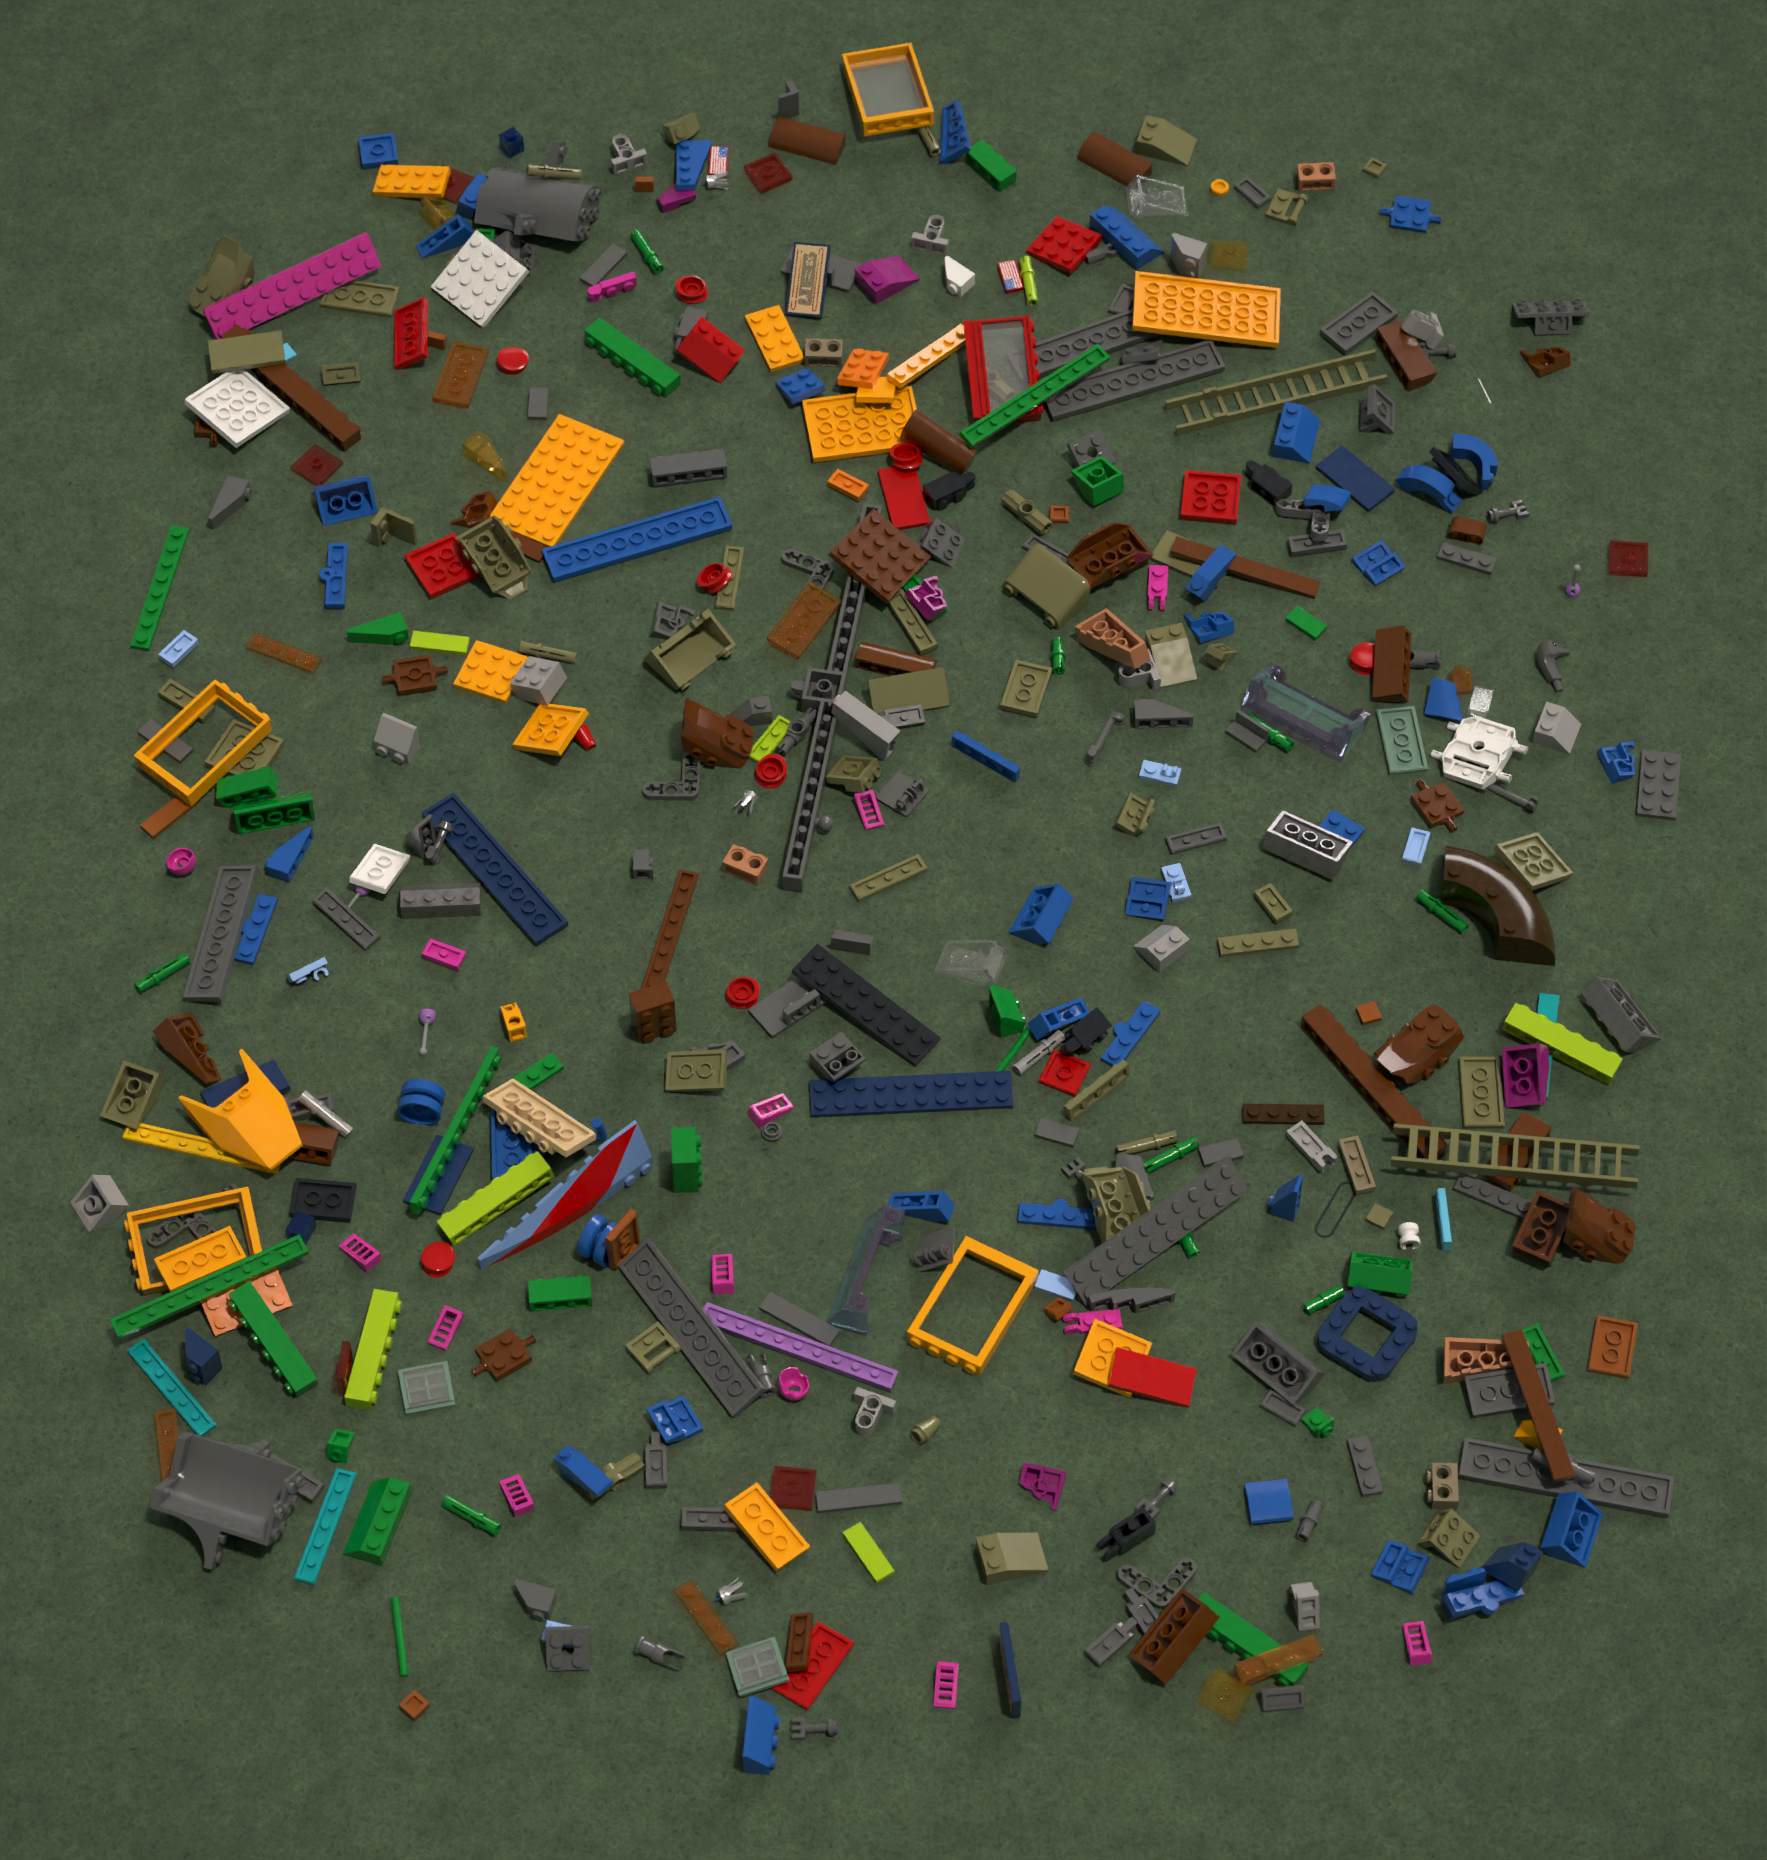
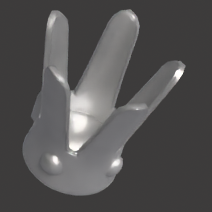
M727 171L715 175H707V181L702 183H708V189H728L719 187L729 185L727 182H722L727 179H719L727 176Z
M745 791L743 797L733 806L734 808L741 802L736 814L748 805L749 818L754 804L758 800V796L754 791Z
M739 1577L728 1586L717 1590L720 1597L715 1599V1601L722 1599L725 1606L730 1604L731 1601L747 1598V1593L731 1595L732 1592L743 1584L741 1581L734 1584Z

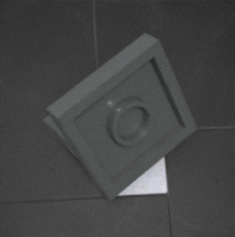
M1375 384L1368 386V398L1361 400L1360 430L1362 432H1369L1380 427L1386 434L1394 433L1395 403Z

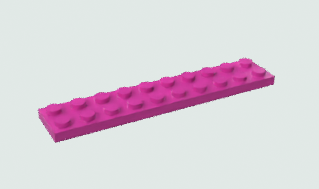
M365 232L213 303L202 310L215 339H221V336L236 324L246 329L254 327L381 267V263L368 233Z

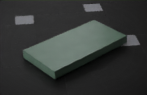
M1415 706L1376 710L1389 775L1428 772Z

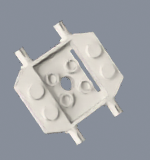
M1474 716L1462 719L1460 725L1449 722L1447 729L1455 731L1453 741L1447 745L1443 753L1432 750L1431 758L1439 759L1443 762L1444 777L1483 790L1499 779L1510 783L1512 775L1503 773L1502 770L1513 751L1526 754L1528 746L1518 744L1515 728ZM1478 746H1483V747H1484V748L1481 749V750H1476V749H1474L1475 747H1478ZM1458 757L1461 758L1463 761H1470L1479 764L1481 767L1466 762H1462L1453 758Z

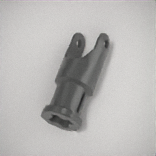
M1440 649L1434 652H1411L1410 669L1425 668L1426 665H1442Z
M763 1353L760 1354L762 1365H759L754 1361L752 1354H748L747 1361L750 1370L766 1389L759 1396L766 1398L775 1395L777 1389L771 1381L772 1374Z
M641 1636L634 1652L637 1655L639 1653L651 1658V1661L675 1671H679V1669L667 1664L664 1661V1656L668 1653H674L681 1657H686L679 1651L665 1645L647 1641L644 1636Z

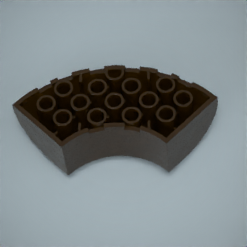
M1445 846L1440 894L1441 903L1470 913L1487 929L1494 945L1495 960L1555 966V942L1550 921L1542 904L1524 881L1511 870L1489 857L1466 849Z

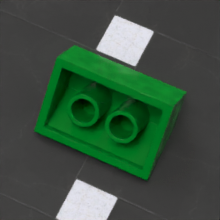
M1352 1251L1347 1286H1351L1352 1289L1356 1286H1361L1366 1289H1372L1375 1293L1393 1292L1392 1294L1395 1296L1409 1295L1413 1260Z

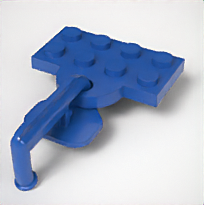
M491 1108L492 1179L501 1177L510 1167L521 1163L529 1154H534L538 1151L541 1156H544L548 1153V1151L542 1152L536 1143L527 1142L521 1133L515 1134L506 1123L500 1124L497 1120V1111ZM601 1118L593 1119L591 1126L596 1129V1131H593L596 1133V1140L593 1142L607 1140L608 1135Z

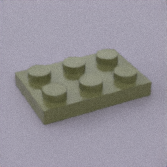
M1015 660L1000 709L1037 718L1053 668Z
M725 1049L668 1052L666 1092L725 1090L728 1052Z

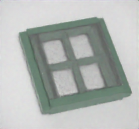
M447 1361L398 1370L406 1415L456 1406Z
M775 1636L726 1652L740 1697L789 1681Z

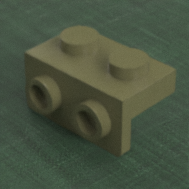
M1130 792L1126 796L1114 826L1132 836L1143 833L1148 825L1146 820L1154 811L1152 806L1155 800L1151 798L1146 802Z

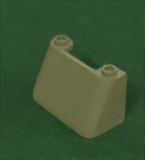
M1038 543L1028 550L1003 582V589L1006 594L1017 596L1021 593L1045 612L1046 624L1057 630H1060L1090 603V585L1088 581Z
M706 609L687 626L654 648L643 659L675 690L680 688L683 691L691 684L689 681L720 657L723 656L725 659L732 654V648L736 643L712 612Z

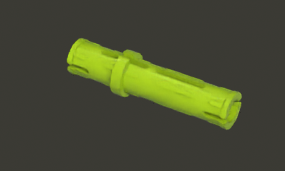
M1024 256L1025 262H1023L1022 257L1019 259L1021 266L1020 276L1024 282L1027 305H1033V301L1037 305L1039 302L1034 282L1035 272L1032 269L1031 258Z

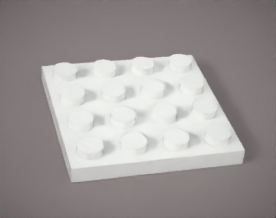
M476 230L432 284L431 288L481 327H485L530 271Z
M246 370L224 373L187 397L184 402L188 408L235 448L290 412V407Z

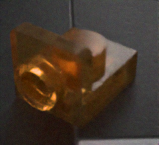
M1455 666L1449 672V675L1452 677V683L1456 684L1457 693L1473 692L1471 668Z

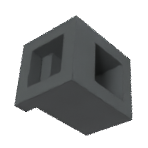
M634 850V879H654V858H650V850Z

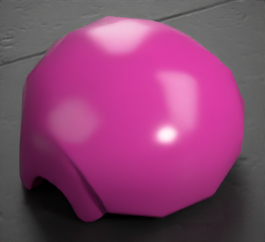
M187 848L175 849L166 859L167 868L177 876L189 874L196 865V857L193 851ZM179 863H180L181 865H183L182 868H179V867H178V864H179Z
M796 1367L786 1368L781 1371L778 1379L779 1392L785 1398L793 1401L804 1398L810 1389L807 1375H802ZM791 1387H797V1388H799L800 1391H788V1390H789Z

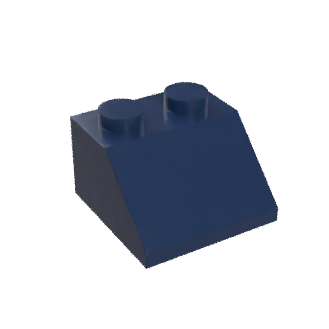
M187 1327L185 1329V1347L190 1377L195 1383L199 1384L201 1382L206 1386L223 1369L219 1351Z
M1525 1542L1500 1547L1482 1568L1485 1569L1486 1573L1519 1591L1536 1570L1543 1552Z

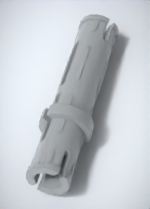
M1057 1030L1046 1040L1040 1041L1039 1046L1012 1066L1019 1075H1022L1046 1054H1051L1053 1049L1061 1042L1065 1041L1064 1034Z
M307 1090L299 1097L298 1101L308 1107L313 1115L316 1114L333 1129L339 1130V1133L344 1138L353 1129V1127L329 1110L323 1101L317 1100Z

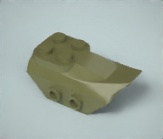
M225 235L221 239L218 238L212 255L207 261L204 274L197 279L191 293L189 305L193 310L205 316L203 308L253 285L255 276L253 258L244 253L241 244Z
M494 515L455 538L463 548L462 553L466 560L470 559L473 564L471 566L475 573H480L493 593H498L510 600L528 591V579L532 569L521 550L523 547L517 538H513V532L509 525H504L502 520Z
M1104 1166L1084 1169V1172L1081 1173L1087 1189V1197L1094 1208L1095 1225L1102 1243L1150 1210L1151 1205L1144 1193V1185L1140 1181L1138 1174L1126 1167L1108 1168Z

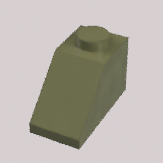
M695 112L662 125L668 142L673 144L691 138L700 130Z

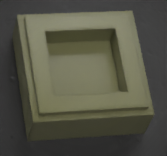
M1371 157L1363 167L1362 172L1378 179L1387 168V164Z
M1375 1203L1365 1222L1384 1230L1393 1212Z

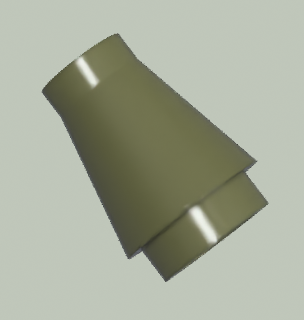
M932 1416L930 1419L913 1426L910 1436L919 1445L927 1443L937 1428L941 1426V1423L937 1417Z

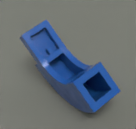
M1453 433V459H1466L1475 463L1481 471V489L1488 490L1489 484H1493V476H1496L1498 464L1495 453L1484 441L1474 436Z
M1411 465L1404 467L1395 479L1407 493L1422 491L1431 495L1450 514L1455 511L1462 501L1453 490L1455 484L1442 473L1427 466Z

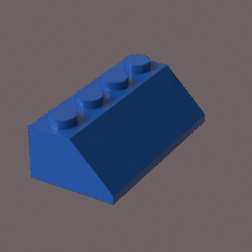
M1102 206L1090 214L1089 227L1094 232L1101 234L1102 239L1107 244L1112 243L1113 249L1136 270L1164 253L1155 242L1117 208Z

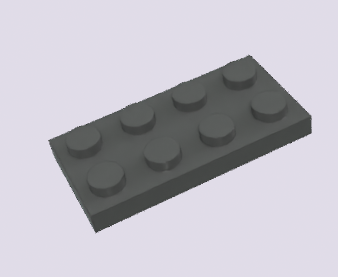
M1372 291L1322 327L1320 334L1346 355L1374 335L1378 327L1385 326L1396 319L1398 312Z
M1642 749L1636 816L1676 821L1681 754Z
M1547 1363L1536 1364L1535 1366L1550 1405H1555ZM1513 1368L1464 1376L1472 1418L1527 1409Z

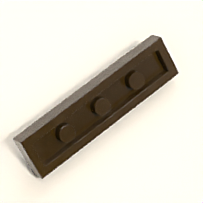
M1243 1103V1124L1296 1125L1300 1121H1303L1306 1125H1324L1325 1123L1324 1105Z

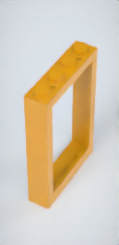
M214 680L133 756L139 768L192 807L217 783V779H221L273 730L270 723L271 719L266 713H260L252 703L245 702L240 694H234L230 691V688L225 683H219L217 680ZM219 699L255 725L256 728L190 789L153 760Z
M238 1188L127 1213L128 1220H124L126 1232H130L132 1239L128 1240L130 1252H135L136 1258L132 1259L134 1271L138 1270L139 1278H136L138 1290H142L144 1295L169 1290L165 1281L150 1284L138 1227L141 1224L239 1203L250 1256L261 1252L262 1248L249 1188Z
M965 1236L953 1256V1263L948 1264L909 1327L907 1341L915 1348L922 1347L934 1357L940 1356L945 1358L946 1362L950 1365L956 1366L957 1364L963 1367L969 1374L974 1375L976 1373L981 1375L1035 1286L1039 1270ZM966 1253L1023 1280L977 1357L920 1330L921 1325Z

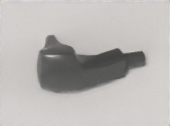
M1548 640L1539 644L1537 660L1548 684H1553L1557 693L1563 691L1560 682L1562 677L1555 666V659L1570 655V651Z

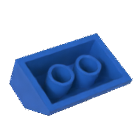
M1285 402L1274 443L1273 457L1310 464L1320 419L1304 405Z
M368 474L313 487L323 526L378 513Z
M1060 883L1033 888L1008 933L1036 945L1048 944L1052 941L1056 929L1061 925L1062 919L1070 909L1074 898Z
M1578 1491L1559 1493L1541 1549L1552 1558L1586 1568L1603 1513Z
M749 1696L743 1749L744 1773L770 1775V1768L775 1769L776 1755H772V1750L777 1748L778 1735H774L775 1728H779L780 1715H776L775 1706L754 1696Z

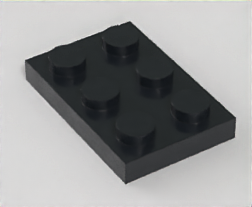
M1434 446L1429 451L1433 456L1432 461L1444 468V474L1456 481L1454 484L1458 489L1464 490L1469 495L1474 494L1477 496L1483 492L1450 454Z
M296 1178L289 1213L290 1217L351 1222L357 1184Z

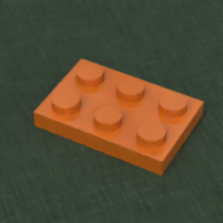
M853 349L837 378V385L873 389L889 360V353Z

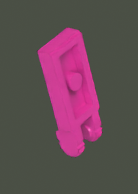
M630 272L589 287L588 300L598 302L604 296L612 297L617 292L632 290L637 286L635 273Z
M1149 565L1148 610H1153L1154 608L1153 599H1161L1159 608L1165 611L1168 566Z
M1120 1309L1079 1314L1068 1313L1062 1317L1065 1323L1078 1321L1080 1325L1066 1326L1064 1328L1065 1334L1089 1333L1094 1319L1122 1330Z

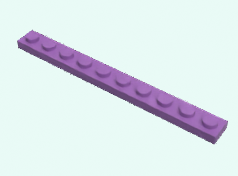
M707 1302L704 1307L708 1315L723 1332L891 1392L899 1375L897 1370Z

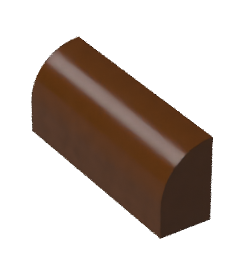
M778 116L771 132L769 148L836 165L846 145V134Z
M1095 131L1084 141L1077 156V159L1135 192L1152 175L1151 162Z
M1404 320L1378 327L1375 340L1409 392L1428 385L1435 378L1437 372L1415 337L1403 330L1401 324Z
M915 410L910 416L900 436L908 443L917 446L921 452L949 471L956 472L959 476L966 473L970 468L977 452L973 448L970 449L966 443L918 410Z
M1405 625L1376 629L1373 699L1378 702H1409L1411 632Z
M867 642L861 643L855 658L856 668L887 676L934 669L938 662L937 659Z
M1523 1111L1508 1134L1550 1137L1552 1127ZM1500 1144L1498 1147L1497 1166L1512 1167L1513 1145ZM1518 1146L1517 1167L1528 1168L1533 1161L1534 1147ZM1491 1159L1486 1165H1491ZM1484 1175L1490 1184L1508 1192H1511L1520 1180V1178Z
M294 1122L303 1146L288 1158L331 1165L338 1145L339 1130Z

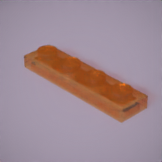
M257 632L253 633L246 644L247 650L313 675L323 661L320 656Z
M175 1408L154 1411L162 1481L170 1476L179 1437Z
M693 1579L674 1589L675 1594L720 1656L739 1646V1642Z
M1313 1634L1235 1663V1669L1242 1684L1246 1685L1323 1656V1651Z

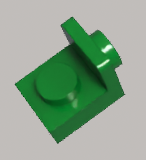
M1318 1407L1301 1420L1317 1439L1322 1435L1324 1437L1328 1436L1334 1430L1335 1419L1333 1417L1328 1419Z
M334 1429L327 1443V1460L347 1463L348 1452L355 1440V1433Z

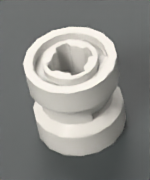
M1412 1222L1401 1224L1398 1227V1233L1401 1236L1399 1241L1401 1249H1406L1407 1243H1412L1413 1249L1419 1248L1418 1225Z

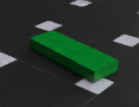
M1535 1324L1522 1329L1526 1341H1529V1349L1535 1365L1547 1363L1551 1382L1564 1378L1565 1374L1540 1326Z

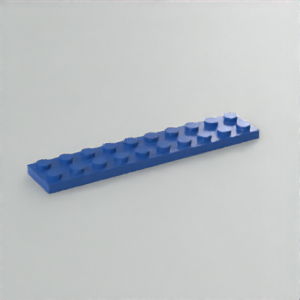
M717 497L544 548L542 553L553 581L557 582L732 530V523L721 498Z

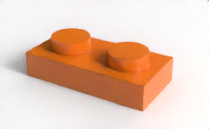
M839 469L827 481V486L858 502L869 490V484Z

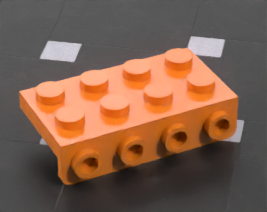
M278 1269L250 1281L272 1314L292 1307ZM240 1286L201 1303L215 1337L243 1326L239 1320L241 1318L238 1312L234 1313L228 1304L230 1301L229 1293Z

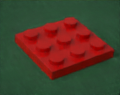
M1056 216L1026 249V254L1071 274L1086 258V255L1099 244L1102 236L1097 232Z
M1186 470L1180 519L1237 524L1242 475Z
M452 533L404 555L406 562L430 599L481 577L480 573L476 574L471 566L473 564L470 559L466 560L462 553L463 548L455 538L457 537L456 533Z

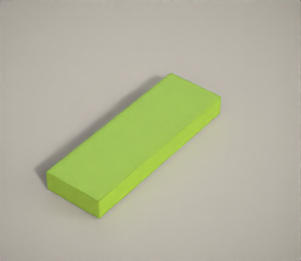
M413 631L410 649L467 656L470 637Z
M778 715L752 746V752L748 758L758 764L764 756L772 754L785 738L784 735L789 730L788 725L791 721Z
M861 1522L843 1532L844 1538L876 1584L895 1573Z

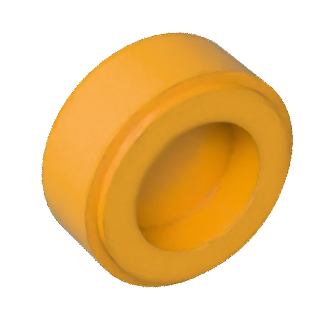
M1219 179L1211 183V192L1214 195L1224 196L1228 193L1229 185L1226 181Z

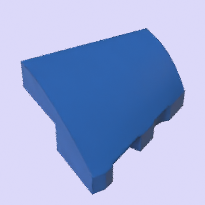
M1226 612L1202 613L1201 618L1192 619L1189 613L1184 614L1188 626L1199 643L1234 634V620Z
M1433 678L1424 714L1430 717L1461 722L1464 717L1460 710V700L1457 698L1456 684L1447 680Z
M1620 742L1616 747H1602L1597 751L1612 784L1630 779L1635 775L1633 765L1635 756L1631 755L1629 748L1635 747L1634 742Z

